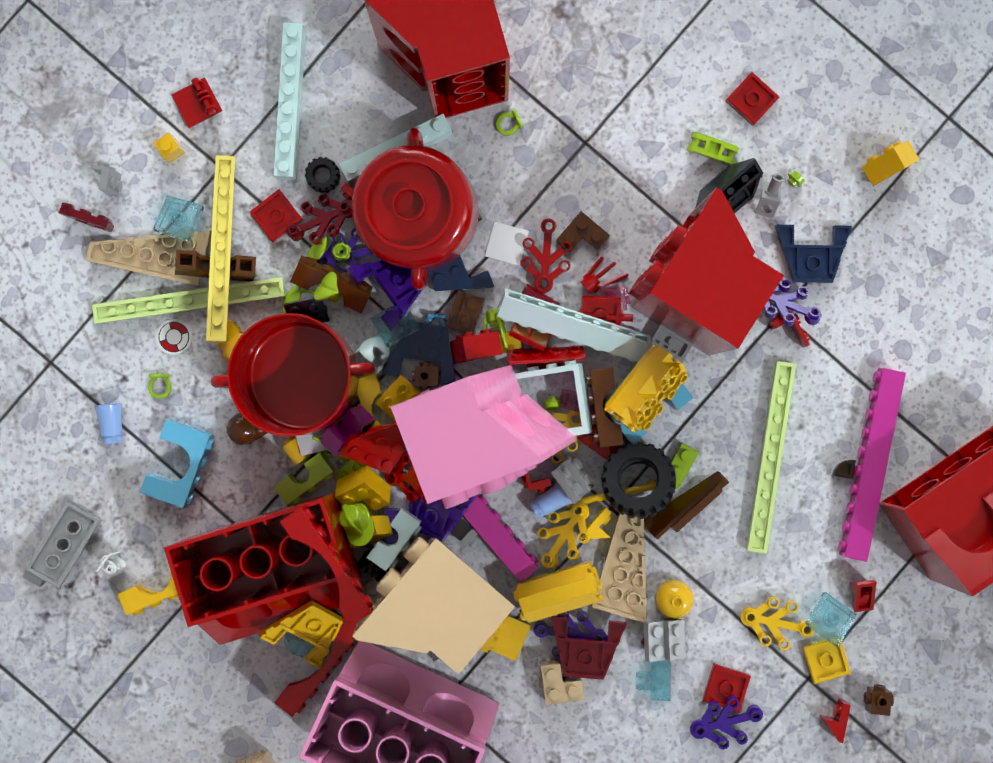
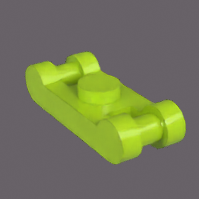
M698 132L692 133V142L688 145V152L721 162L727 166L735 163V154H738L740 149L738 146ZM699 142L705 143L703 148L698 147ZM723 150L728 151L727 156L722 155Z

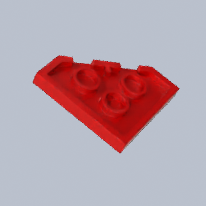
M394 420L392 424L386 426L382 424L368 429L366 433L350 435L339 453L345 458L390 474L406 450V446L396 420Z

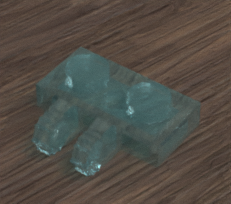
M670 661L651 662V671L636 672V677L651 678V683L636 684V689L650 690L651 701H670Z

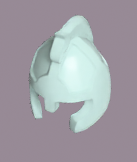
M377 334L361 343L354 353L356 362L373 364L376 368L375 374H378L389 358V345L392 342L391 334Z

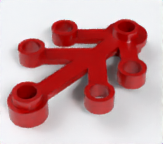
M551 218L544 219L540 224V228L544 232L543 253L535 246L532 238H525L522 243L523 247L528 249L541 265L540 273L533 266L532 258L524 257L521 260L522 267L526 268L535 278L534 286L541 293L549 292L553 288V280L571 268L570 262L563 260L559 263V267L549 274V266L564 253L570 252L573 247L571 242L564 241L550 255L552 233L557 228L556 222ZM548 222L552 223V229L550 230L546 228ZM527 240L532 242L531 247L526 246ZM565 243H568L570 246L567 251L563 249ZM525 259L530 261L529 266L524 265ZM563 262L568 264L566 270L561 267ZM542 280L547 281L546 287L541 285Z
M408 452L403 453L400 462L393 468L391 473H385V481L389 485L398 486L409 502L418 500L420 495L421 500L427 503L413 465L407 473H402L406 465L412 463ZM404 481H407L413 489L410 490Z

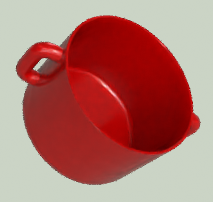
M417 128L409 129L407 145L394 147L375 157L364 168L355 184L352 196V217L360 239L374 255L383 261L411 269V282L416 290H424L426 288L427 270L442 267L455 260L464 252L470 244L478 224V201L471 182L451 158L436 149L424 146L423 136Z
M283 313L264 318L248 328L241 335L232 350L227 375L214 376L211 378L210 383L214 388H229L231 398L238 411L248 422L260 430L278 436H299L322 431L336 423L346 413L354 400L358 387V377L373 375L376 368L371 363H357L347 341L332 327L309 316Z

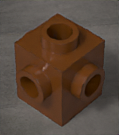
M420 363V366H415V370H412L411 381L415 382V386H419V390H431V386H439V367L431 366V363ZM424 373L428 374V378L426 380H423L422 375Z
M874 684V687L867 686V692H864L863 696L865 710L870 714L890 716L891 706L894 705L892 692L886 686Z

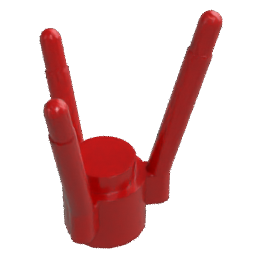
M601 256L588 273L583 276L581 284L589 294L593 291L597 293L600 289L628 277L629 274L625 273L598 286L601 283L598 279L616 265V262H612L596 276L594 274L591 275L604 259Z

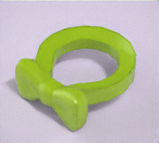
M516 109L512 111L513 113H503L498 117L496 126L500 134L510 136L516 133L518 128L522 129L524 127ZM511 117L516 119L517 123L511 131H504L500 127V122L503 118Z
M149 374L151 380L148 384V390L151 396L162 399L171 393L172 385L168 379L170 374ZM157 378H162L167 385V390L162 395H158L153 391V384Z

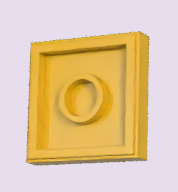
M839 635L802 646L813 684L851 674Z

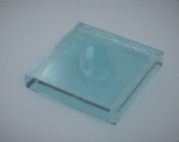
M167 195L153 230L190 241L204 207L197 203Z
M394 305L371 318L387 348L420 329L410 309L407 310L406 314L391 332L380 317L393 309Z
M823 592L805 624L838 647L857 614L827 592Z

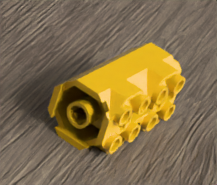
M652 344L605 404L604 410L619 423H623L633 433L636 430H648L652 425V421L664 409V406L661 404L662 400L665 398L668 400L672 399L680 385L686 382L688 378L686 367L678 359L676 361L669 352L658 345Z
M592 560L573 564L565 569L549 574L544 573L518 583L516 590L513 591L515 601L520 604L521 609L519 613L522 621L527 620L528 623L603 601V593L599 594V590L602 589L596 568L591 567L593 564Z

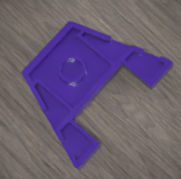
M383 260L373 263L367 262L358 266L352 265L346 270L356 284L372 275L395 307L380 317L390 332L398 325L422 291L416 290L412 286L411 269L392 265Z
M419 495L418 500L409 503V512L421 520L419 524L422 527L419 531L420 533L442 542L448 537L477 495L470 497L464 503L445 509L441 499L427 504L421 500Z

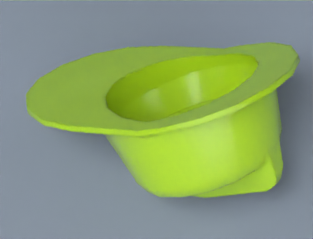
M362 503L342 505L343 509L339 515V523L343 527L348 540L355 546L368 544L375 530L368 508Z

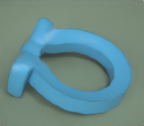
M426 314L428 319L425 323L429 324L433 318H437L442 326H446L444 321L446 315Z

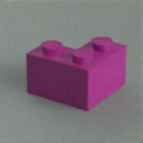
M362 405L350 407L344 414L340 424L329 426L324 430V435L320 442L335 457L340 456L339 451L347 438L356 433L360 435L368 432V429L373 427L376 419Z

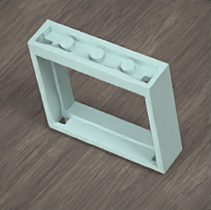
M576 360L565 362V366L558 367L557 363L546 365V369L539 370V366L527 368L528 372L522 373L520 369L514 370L517 379L574 371L582 426L570 427L567 430L574 436L593 432L582 363L576 364Z

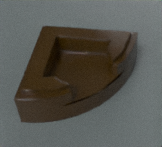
M856 460L842 461L835 467L832 475L853 479Z

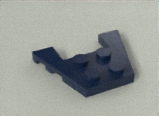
M775 225L792 282L833 283L852 226H832V245H795L794 225Z
M461 255L442 267L427 270L434 291L494 287L488 270L469 277Z
M409 321L382 374L399 377L403 358L442 364L439 384L448 385L455 382L456 377L448 327Z

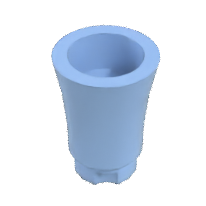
M122 403L94 406L99 421L101 437H103V444L122 442Z
M558 482L530 502L533 511L539 519L572 504Z

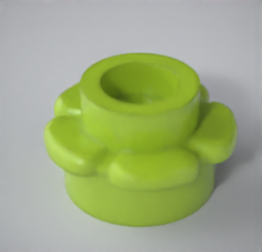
M795 170L791 174L788 173V183L794 188L797 186L802 187V184L805 182L804 178Z
M343 242L337 243L332 249L334 258L338 261L349 259L350 246L345 245Z
M557 396L546 397V400L543 401L546 410L560 409V403H562Z

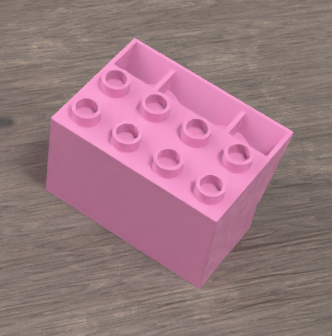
M512 365L468 376L391 407L427 504L442 499L445 509L464 503L470 497L481 493V491L483 495H487L507 487V484L518 480V477L536 468L538 463L543 462L576 441V437L556 418L527 394L523 396Z
M358 641L340 675L334 680L299 758L309 763H480L500 703L372 643Z

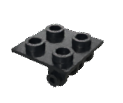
M312 297L283 304L286 313L309 316L322 323L330 321L327 313L328 308L327 305H324L323 300L317 301Z

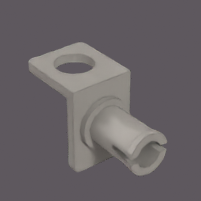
M774 173L770 183L763 182L761 198L755 210L756 214L769 218L774 217L781 200L783 175ZM768 204L773 209L767 212L763 211L761 207Z

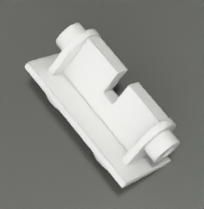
M121 551L110 553L107 556L104 555L98 562L99 567L96 572L103 570L107 574H114L123 570L126 567V562L118 556Z

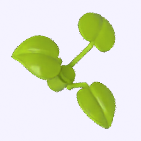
M326 235L322 237L320 244H313L308 250L307 256L315 259L316 262L322 257L326 249ZM328 273L316 291L301 289L297 285L290 288L282 302V314L286 313L283 304L300 300L302 293L313 294L314 299L317 301L327 298L334 303L338 302L342 294L337 288L336 273Z

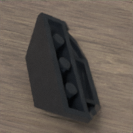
M751 158L726 167L700 190L696 207L717 187L723 191L735 214L754 197L760 178L763 176L764 172L756 159Z

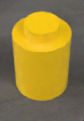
M293 436L283 442L284 446L282 449L295 467L311 456V454L301 456L297 439L293 438Z

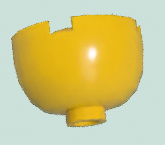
M677 579L667 580L660 584L655 593V603L659 611L666 617L682 618L693 607V592L683 581Z

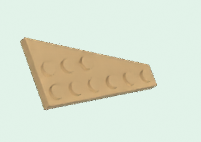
M205 230L201 232L90 242L86 261L200 286L202 277L175 275L176 250L197 251L207 256L212 231Z
M619 513L599 578L602 586L599 594L603 593L604 599L591 605L593 608L639 622H647L644 519H640V517H634L633 519L629 518L626 514L622 515Z

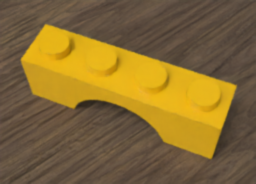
M377 374L358 379L355 395L360 400L358 406L362 405L375 419L374 403L383 392ZM376 419V421H375L373 427H376V426H379V425H382V424H380V423L378 422V420Z
M172 574L168 586L163 591L153 592L139 584L117 594L126 616L133 613V616L145 612L144 608L147 606L154 608L163 604L161 600L168 598L170 601L178 597Z

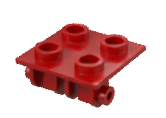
M197 77L192 79L191 85L171 95L188 128L223 111L205 77L200 80Z

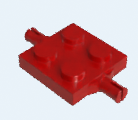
M582 296V306L577 312L616 325H620L621 321L633 322V314H622L621 297Z

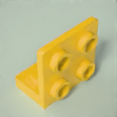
M507 616L480 650L486 653L491 650L516 661L530 630V625Z

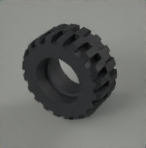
M638 441L634 445H632V442L626 443V447L623 448L619 446L614 454L611 453L608 456V461L603 465L601 480L604 495L612 508L618 510V513L622 515L626 514L629 518L633 519L634 517L646 519V516L650 515L653 517L657 515V512H662L673 499L672 496L676 489L675 468L669 456H666L662 449H656L655 445L651 443L644 445L643 442ZM634 464H645L651 467L657 475V485L654 491L644 497H632L625 493L621 487L620 479L626 468Z

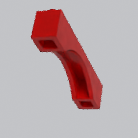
M302 506L280 522L291 539L312 547L328 562L335 574L339 587V610L351 627L372 613L374 603L369 595H364L361 591L362 585L356 577L353 578L349 573L351 569L345 560L341 561L338 557L339 551L333 542H328L325 537L327 533L321 525L318 526L314 521L315 515L309 507L306 509L305 506Z
M342 616L343 623L335 637L333 648L327 661L309 677L289 683L274 702L291 717L296 712L300 714L306 707L304 703L306 699L314 697L318 691L316 688L320 682L324 684L329 678V670L332 667L336 669L343 660L340 658L344 652L348 654L355 645L352 641L355 639L353 633L356 624L350 627L344 616Z

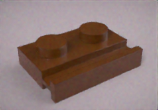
M458 290L446 326L464 333L474 332L485 299Z

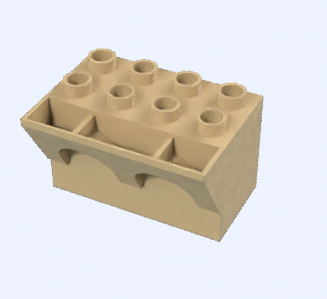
M417 537L403 553V556L409 561L404 569L399 573L394 567L390 568L377 583L376 591L381 595L374 602L372 613L357 622L353 637L357 641L426 654L432 651L459 675L515 606L438 539L430 537L426 542L423 538Z

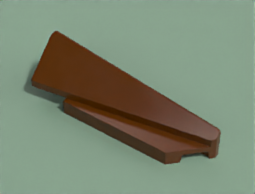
M717 471L672 500L662 512H657V515L653 517L651 515L647 516L644 519V526L657 540L670 528L676 533L679 532L722 493V489L729 481L721 472Z

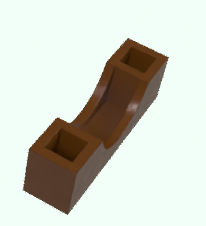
M176 250L175 275L209 278L210 257L204 256L197 251ZM242 255L231 257L230 280L254 281L256 257Z
M301 255L291 278V283L309 290L312 286L320 284L328 273L335 272L337 275V288L343 296L344 306L362 314L371 295L372 286L363 280L356 284L348 273H341L329 265H323L311 257Z
M613 367L590 370L588 376H585L586 386L590 387L591 395H588V403L593 408V414H590L591 424L595 425L596 433H593L594 445H597L598 449L622 446L624 444L621 425L610 421L603 410L605 395L616 387Z

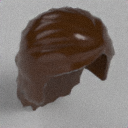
M241 413L233 416L226 426L229 438L238 445L251 444L267 434V432L248 422Z

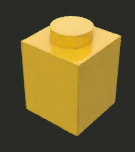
M169 132L153 143L163 159L169 163L185 153L176 138Z

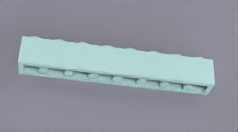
M283 22L274 177L277 180L297 181L306 29L300 23Z
M505 288L498 306L497 317L504 321H513L522 327H531L541 333H550L559 339H568L578 345L584 344L596 351L608 352L615 357L621 356L633 363L639 362L652 345L650 335Z

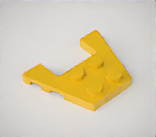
M311 600L260 631L259 635L261 639L275 645L288 631L313 644L315 647L305 656L306 662L320 669L323 665L324 657L329 652V646L335 640L343 620L341 616Z

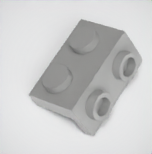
M98 162L97 165H91L90 169L101 175L99 190L110 196L118 197L119 192L122 190V174L115 171L116 168L109 167L110 165Z
M661 324L651 338V344L660 346L673 355L676 361L678 359L681 363H684L685 357L693 346L692 343Z

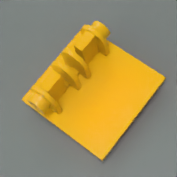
M400 375L378 398L375 404L395 420L391 407L410 400L421 394V392L404 376Z

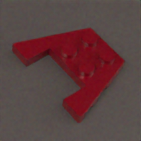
M551 616L565 677L604 680L615 650L620 643L621 636L626 629L627 622L609 620L607 640L567 637L569 617Z

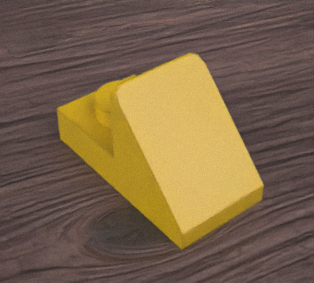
M605 506L587 525L590 539L610 538L600 528L601 525L605 526L611 519L609 515L612 512Z

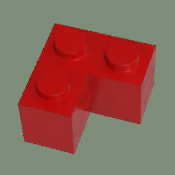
M491 329L481 330L480 334L474 335L473 332L462 333V335H457L455 340L450 341L454 364L503 354L499 331L492 332Z

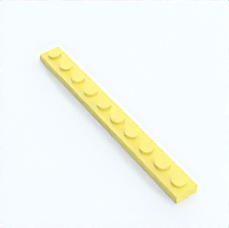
M216 155L206 343H227L235 179L234 156Z

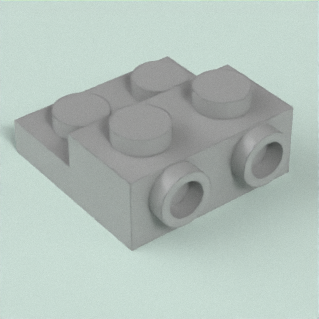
M572 454L562 461L551 473L571 502L575 504L585 494L590 492L595 485L593 484L592 477L583 470L581 461Z
M669 618L643 622L645 661L686 659L689 647L685 642V634L688 632V627L683 619Z

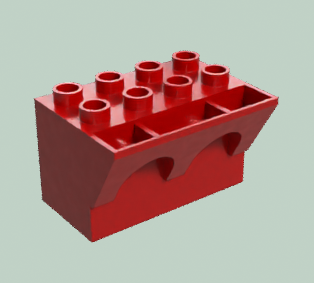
M364 0L379 49L422 91H427L434 117L444 114L445 118L508 101L510 55L494 0Z
M716 187L689 214L682 226L678 224L674 231L672 230L668 237L666 236L663 242L659 243L649 259V262L653 265H650L643 274H640L628 294L636 298L631 308L655 323L665 326L692 343L695 348L710 356L739 349L784 275L753 256L755 250L723 191Z
M993 426L879 503V506L928 578L972 597L993 583Z
M335 492L190 536L164 547L187 626L198 625L219 645L259 633L311 600L330 611L339 608V587L335 574L328 562L312 547L291 539L280 522L302 506H305L306 509L309 507L315 515L314 521L318 526L321 525L327 533L326 539L329 543L333 542L339 551L338 557L341 561L345 560L351 569L349 573L353 578L356 577L362 585L361 591L364 595H367L360 569L357 566L354 550L350 548L347 535L339 523V515L342 510L339 501L335 498Z

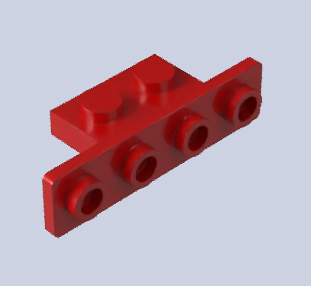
M584 346L545 348L544 352L536 348L507 350L508 365L527 364V368L539 366V370L546 369L548 364L557 363L558 367L565 366L566 361L585 360Z

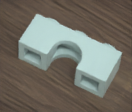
M402 507L390 524L398 532V541L394 544H386L379 540L367 558L385 571L389 567L393 568L399 560L396 558L399 552L404 553L410 545L408 540L411 535L415 537L422 528L419 526L421 520Z

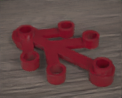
M321 194L318 197V202L322 207L329 206L335 209L330 212L313 207L308 201L302 203L301 210L303 213L317 216V218L301 225H290L287 232L288 236L293 241H300L304 237L305 231L319 226L317 231L309 235V240L314 245L322 242L325 231L331 237L338 236L345 219L352 217V200L348 199L338 202L330 199L327 194ZM337 218L334 224H330L332 219Z

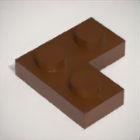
M580 211L556 241L560 245L564 241L571 242L573 250L584 239L594 249L598 250L610 235ZM568 243L563 245L566 250H569L570 246Z

